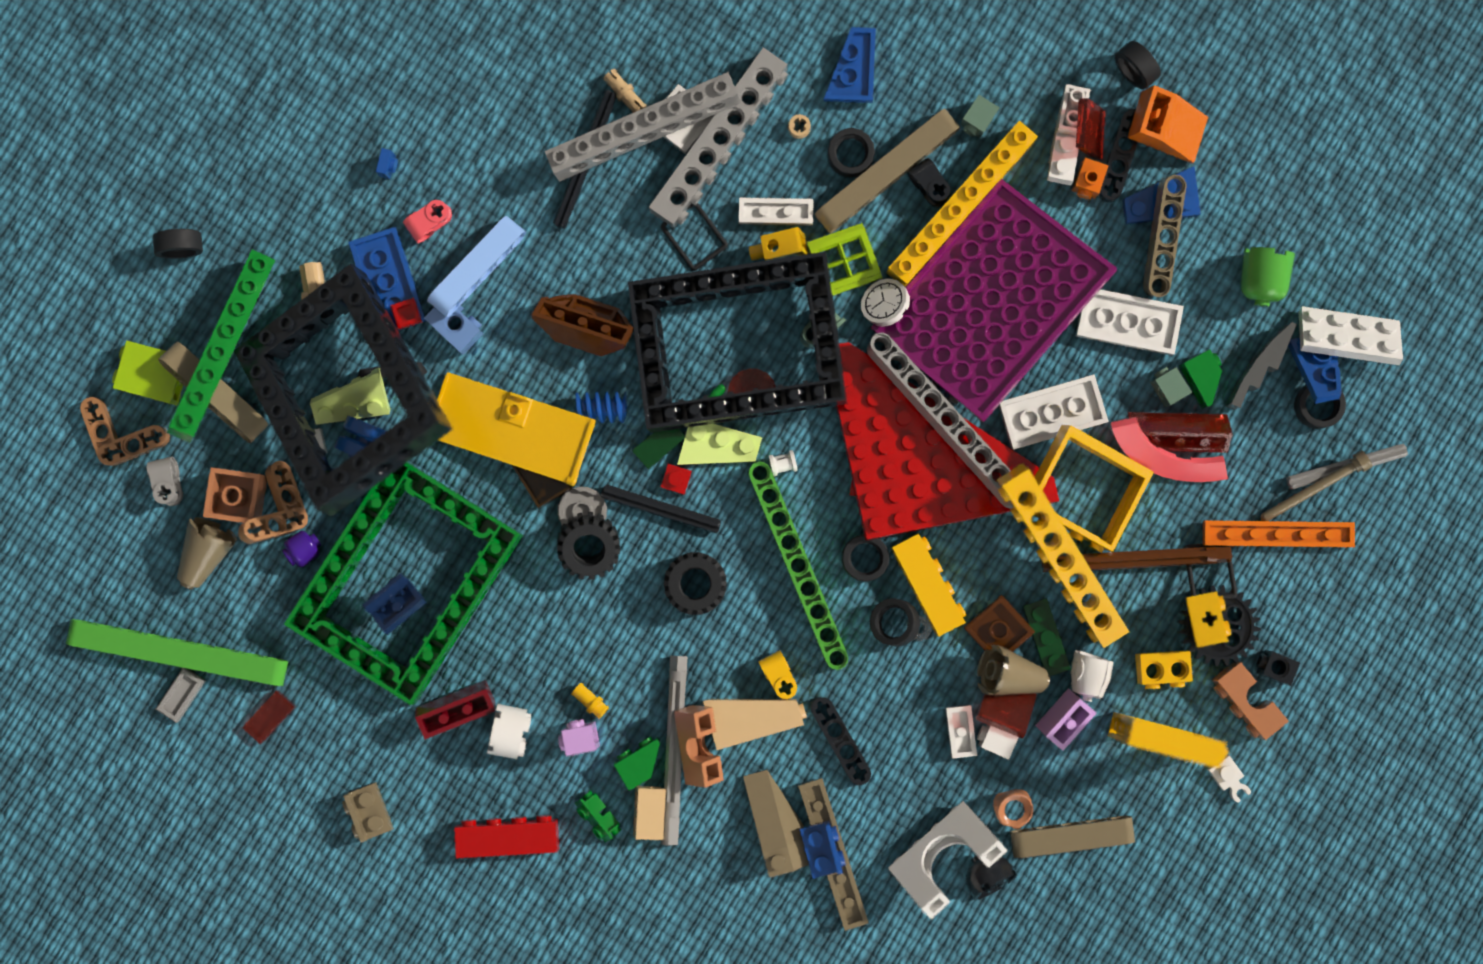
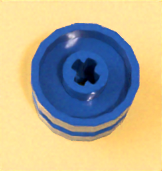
M348 415L343 428L345 431L355 434V440L345 435L338 436L334 448L348 453V456L351 457L386 431Z

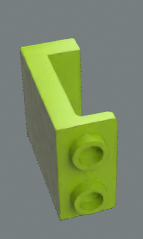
M127 340L125 345L121 347L119 352L120 364L112 377L114 389L178 406L183 384L158 361V358L166 352L165 350Z

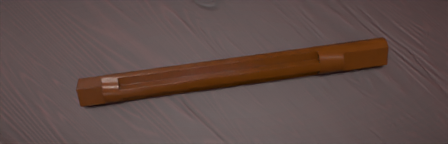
M1231 547L1081 554L1091 571L1227 563L1232 560ZM1058 556L1056 562H1062L1066 556ZM1042 562L1043 572H1048L1052 569L1048 562Z

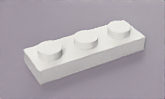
M739 198V224L813 225V199Z

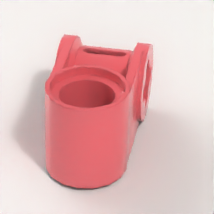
M433 200L420 210L409 215L403 221V224L416 243H421L451 220L452 211L443 201ZM437 208H440V209L442 210V211H441V213H442V216H441V217L436 216V214H437L436 209H437Z

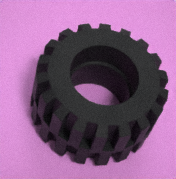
M588 512V515L584 516L582 513H578L576 518L570 517L568 523H564L561 526V532L557 536L558 558L562 562V567L569 569V574L572 576L578 574L579 579L584 580V576H589V580H594L595 575H599L600 578L605 576V571L610 572L613 569V564H617L619 560L620 541L615 526L613 527L612 522L609 519L605 520L603 515L599 513L597 516H594L593 512ZM591 534L599 537L603 541L602 550L591 557L579 555L574 550L573 545L583 535Z
M699 552L681 555L666 570L664 579L665 594L671 605L680 612L689 615L707 613L717 607L725 595L727 587L726 575L722 566L709 555ZM700 569L709 576L710 588L703 597L694 599L683 593L681 578L688 570Z

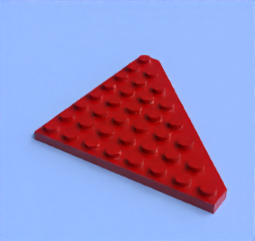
M849 342L840 344L848 404L839 405L836 408L865 541L1011 512L1010 508H1006L868 354ZM907 381L908 385H909L911 388H913V389L918 388V387H916L915 385H913L912 383H910L909 381ZM924 398V402L928 407H935V402L932 398ZM941 416V421L944 425H952V421L948 416ZM966 420L1010 470L1024 464L1030 470L1033 477H1035L1039 470L1038 466ZM958 434L959 442L963 445H968V438L963 434ZM975 453L976 461L984 464L985 457L981 453ZM993 471L992 478L997 482V479L1002 476L1000 473ZM1050 475L1042 491L1049 503L1053 504L1059 502L1054 477Z

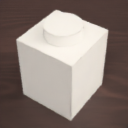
M989 722L986 727H981L977 736V740L980 741L978 744L980 747L1008 760L1019 736Z

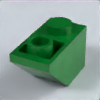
M650 736L638 743L639 749L632 753L628 749L617 756L619 761L615 762L614 766L629 791L652 777L661 743L659 737L653 740Z

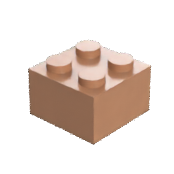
M211 467L203 517L244 523L250 519L262 516L267 486L266 476Z

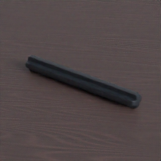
M605 485L602 490L601 497L603 499L708 532L718 533L721 525V520L614 486Z

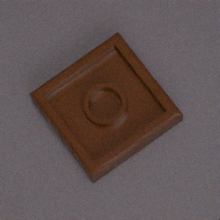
M1002 594L964 626V629L984 651L986 649L991 650L993 648L991 645H1000L1013 652L1035 633V630Z

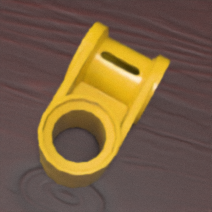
M781 650L758 661L767 680L770 681L780 698L789 699L796 694L797 684ZM782 681H785L787 684L792 683L793 687L790 688L791 693L789 695L785 692H779V688L782 687Z

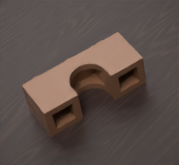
M1241 662L1231 663L1212 679L1216 685L1213 687L1216 693L1222 699L1226 698L1231 703L1230 710L1238 719L1243 718L1247 723L1245 728L1253 738L1258 737L1259 739L1267 740L1289 722L1273 701L1265 700L1257 707L1250 706L1247 701V691L1257 681Z
M691 705L674 711L685 784L706 788L723 781L720 756L711 754L705 744V736L716 732L713 707Z

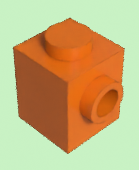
M1084 158L1080 164L1072 191L1077 192V196L1084 199L1096 198L1100 193L1109 165Z

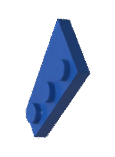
M851 27L823 101L873 102L876 28Z
M1195 166L1176 174L1182 176L1186 181L1182 218L1201 215ZM1172 179L1167 185L1171 193H1174L1177 189V184ZM1159 183L1122 200L1125 225L1153 221ZM1166 205L1163 210L1167 218H1170L1173 214V208L1170 205Z
M1300 338L1290 339L1288 347L1315 404L1340 399L1341 379L1340 368H1338V356L1300 351Z

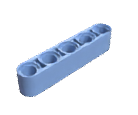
M508 216L503 217L433 290L427 301L444 316H451L522 241L526 231Z

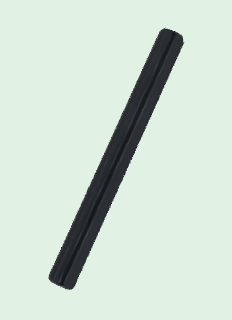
M609 90L603 92L588 132L607 124L616 101V93ZM589 169L570 177L553 220V224L556 227L566 228Z

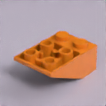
M1154 85L1141 92L1127 138L1193 164L1208 117L1177 94Z

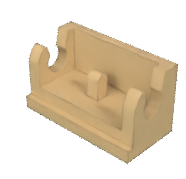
M656 786L635 787L633 837L635 839L663 840L665 788Z

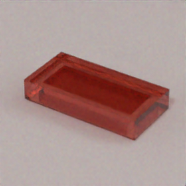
M277 690L242 728L259 744H263L296 706Z

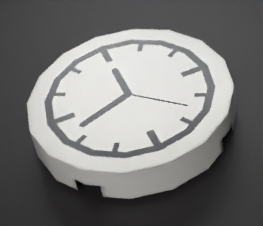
M894 279L879 280L865 291L861 300V310L864 317L870 323L880 327L889 326L903 317L905 309L907 310L909 307L910 296L907 289L899 281Z

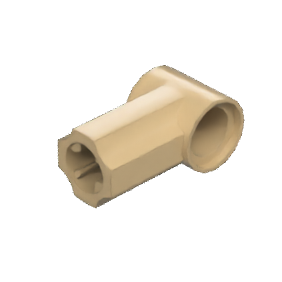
M309 262L299 266L303 286L301 299L325 283L323 267L320 262Z

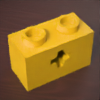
M1217 592L1185 597L1196 647L1228 642L1227 636L1231 635L1228 620L1223 621L1221 611L1226 610L1223 596H1218ZM1208 611L1210 615H1215L1216 620L1212 621V626L1202 621V618L1206 617V612Z

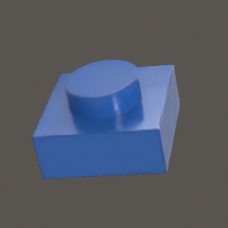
M381 149L376 173L382 178L390 179L391 174L396 172L398 160L392 150Z

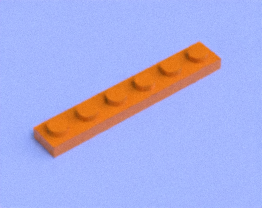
M1203 521V546L1355 547V522Z

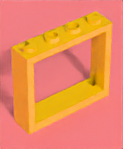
M1061 425L1034 477L1041 490L1046 485L1068 440L1133 476L1102 538L1057 514L1065 529L1070 531V537L1081 542L1083 539L1090 542L1089 547L1100 553L1103 550L1113 552L1154 472L1071 425ZM1036 512L1032 516L1040 518L1041 512Z
M1113 712L1107 736L1128 745L1219 769L1221 763L1223 764L1224 757H1227V748H1225L1226 743Z

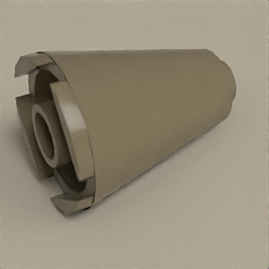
M195 517L194 520L189 519L177 573L180 585L187 589H194V587L198 588L204 583L235 545L237 537L231 530L227 529L224 532L219 529L221 524L206 518Z
M991 645L993 648L991 650L986 649L979 661L977 676H981L982 684L978 683V687L982 693L988 695L1042 693L1049 686L1050 677L1046 669L1000 645Z

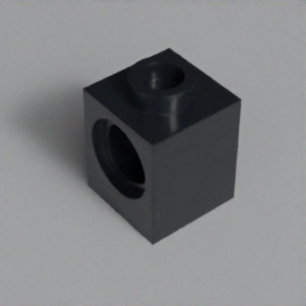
M1265 650V653H1262L1257 660L1256 667H1258L1256 673L1283 685L1291 686L1300 662L1274 651ZM1277 660L1281 668L1278 673L1274 674L1271 666Z

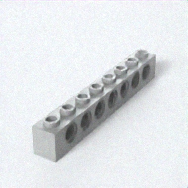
M762 48L735 86L741 103L714 115L649 206L652 214L672 228H675L677 224L682 225L689 215L687 209L691 203L696 205L703 196L701 190L706 184L709 186L712 184L717 176L715 171L720 164L724 166L732 154L729 151L734 144L738 146L746 135L744 130L747 126H753L760 116L758 111L762 105L767 106L774 96V93H772L777 85L781 86L785 82L788 74L786 73L787 64L765 48ZM760 76H766L770 81L766 85H760L756 80ZM745 96H752L756 101L751 105H746L742 99ZM737 115L741 118V122L737 125H732L728 122L729 117ZM718 135H723L727 138V142L718 145L714 142V138ZM703 155H710L713 158V161L708 165L702 164L699 160ZM693 174L699 180L696 184L690 185L685 181L687 176ZM680 194L685 200L682 204L675 205L671 202L672 197Z
M726 72L546 150L545 154L554 175L559 181H562L736 106L741 102L730 74Z

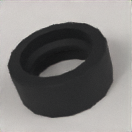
M1128 42L1115 54V62L1121 73L1131 84L1139 89H1147L1161 75L1156 59L1138 42Z
M843 129L836 133L829 143L827 152L828 162L833 171L840 176L848 178L858 177L872 165L875 153L874 144L869 135L860 129ZM846 139L858 140L865 148L864 160L855 167L844 166L837 158V147Z
M193 229L159 231L153 234L154 255L169 259L200 255L203 252L201 232Z
M1307 385L1299 390L1295 397L1294 410L1302 424L1309 428L1322 429L1333 426L1343 417L1346 409V400L1342 391L1340 399L1333 400L1334 410L1328 418L1320 420L1311 417L1307 412L1306 399L1310 395Z
M863 534L853 537L846 543L842 551L841 561L844 570L850 577L858 581L868 582L878 579L885 573L889 565L890 555L887 546L881 539L876 538L865 541ZM863 543L875 546L880 555V562L877 568L868 573L856 570L851 563L853 549Z
M896 598L884 599L878 603L871 612L869 621L874 637L882 644L895 647L904 646L913 641L920 627V618L915 607L907 601ZM890 608H900L908 616L907 629L899 637H890L882 629L883 615Z

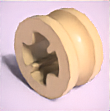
M795 115L789 121V133L794 138L803 139L809 134L811 124L805 115ZM799 121V124L801 121L804 122L805 131L800 132L799 130L796 132L794 130L795 122Z

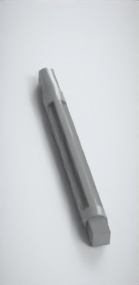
M670 655L664 778L666 796L662 845H678L682 759L674 711L685 708L688 656Z

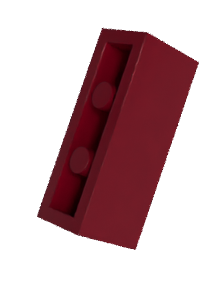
M484 680L416 707L415 719L424 739H428L495 712V700L487 681Z

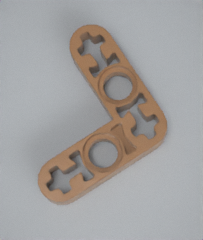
M89 397L81 403V414L99 461L105 465L115 466L160 449L169 442L170 435L166 433L167 429L158 425L149 426L118 438L104 401ZM91 403L98 405L99 408L95 412L97 417L104 418L103 420H97L95 414L88 411V409L92 408ZM100 425H105L108 428V434L100 439L96 435V429ZM154 431L162 433V436L159 437L160 442L155 440L146 442L144 439L155 436ZM132 439H137L140 447L138 451L132 453L128 449V442ZM108 449L112 451L121 449L123 453L114 454L112 456L113 460L105 457L109 453Z
M276 461L269 465L265 472L278 512L253 518L241 524L238 534L244 543L253 544L290 534L307 525L308 516L291 468L286 462ZM274 471H281L282 476L276 475ZM284 482H286L285 485L279 487L278 484H283ZM283 490H286L291 494V502H286L283 500ZM292 517L299 519V522L286 524V520ZM270 519L278 523L279 529L277 532L269 528L268 522ZM261 527V531L254 535L248 533L249 528L256 529Z

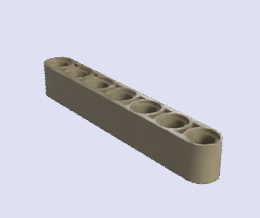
M945 108L942 109L818 209L814 214L829 234L833 233L904 176L910 169L946 142L961 127Z

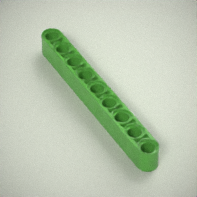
M756 462L749 469V478L827 665L832 669H842L848 663V654L770 467L764 462ZM763 467L767 471L766 478L763 480L755 479L753 476L754 469ZM773 490L777 496L775 502L766 503L762 498L764 491ZM779 512L785 515L786 523L783 526L773 524L772 516L775 513ZM787 535L794 537L796 542L794 548L790 550L783 548L781 544L782 538ZM796 558L802 559L805 563V569L800 573L794 572L791 568V562ZM805 581H810L815 587L813 594L809 596L802 594L800 589ZM816 604L824 608V615L819 619L813 618L810 614V609ZM827 627L831 628L834 633L832 640L828 642L822 641L820 638L821 630ZM834 651H840L843 654V661L838 665L832 664L829 659L830 654Z
M70 619L65 643L70 646L276 686L284 685L288 666L287 660L76 619Z

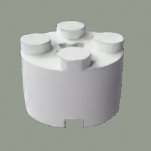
M497 704L496 711L501 713L495 712L487 754L517 759L518 756L523 757L526 738H522L523 731H529L531 714L527 713V709Z

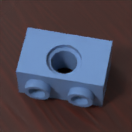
M461 305L449 317L444 316L434 307L424 319L464 355L483 335L479 330L482 325L472 315L469 318L463 315L461 311L464 308ZM455 318L461 319V327L457 330H451V321Z

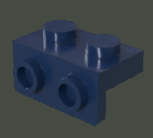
M400 573L391 578L377 593L372 594L362 607L372 615L381 630L388 635L427 602L413 582Z

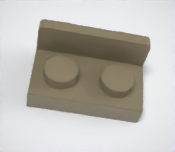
M377 782L344 795L345 800L342 801L343 808L347 815L350 814L353 824H351L352 832L356 839L359 838L361 843L394 829Z

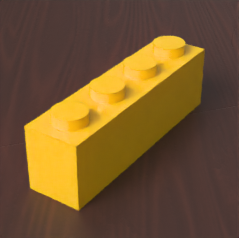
M916 534L891 547L936 636L939 637L966 623L963 619L966 613L960 603L956 604L951 596L955 594L948 580L944 582L940 575L943 569L936 558L932 560L928 552L931 550V546L926 537L923 536L921 538L919 534Z

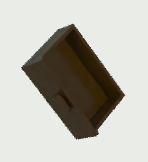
M512 465L539 509L578 486L577 483L571 486L565 482Z

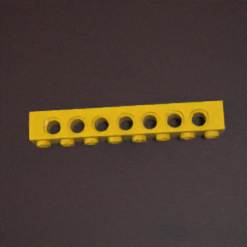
M1019 120L888 267L886 273L906 288L1000 179H1003L1034 144L1038 136Z
M1021 464L997 479L1001 486L997 489L1005 502H1011L1014 507L1010 510L1018 523L1022 521L1026 526V529L1023 530L1024 534L1031 543L1036 542L1039 547L1036 553L1043 563L1048 562L1052 569L1048 571L1056 584L1060 582L1064 587L1061 593L1069 604L1071 602L1074 603L1077 609L1073 612L1081 624L1085 622L1089 627L1086 633L1092 642L1096 643L1098 641L1105 648L1129 632L1030 470L1024 464ZM1027 491L1028 497L1026 500L1019 502V495ZM1036 512H1041L1039 520L1031 522L1032 515ZM1048 533H1053L1052 540L1044 542V537ZM1066 553V557L1062 562H1056L1060 554ZM1078 573L1077 580L1069 582V578L1073 574ZM1091 594L1088 601L1082 602L1084 595ZM1098 614H1103V617L1100 621L1094 622V619Z

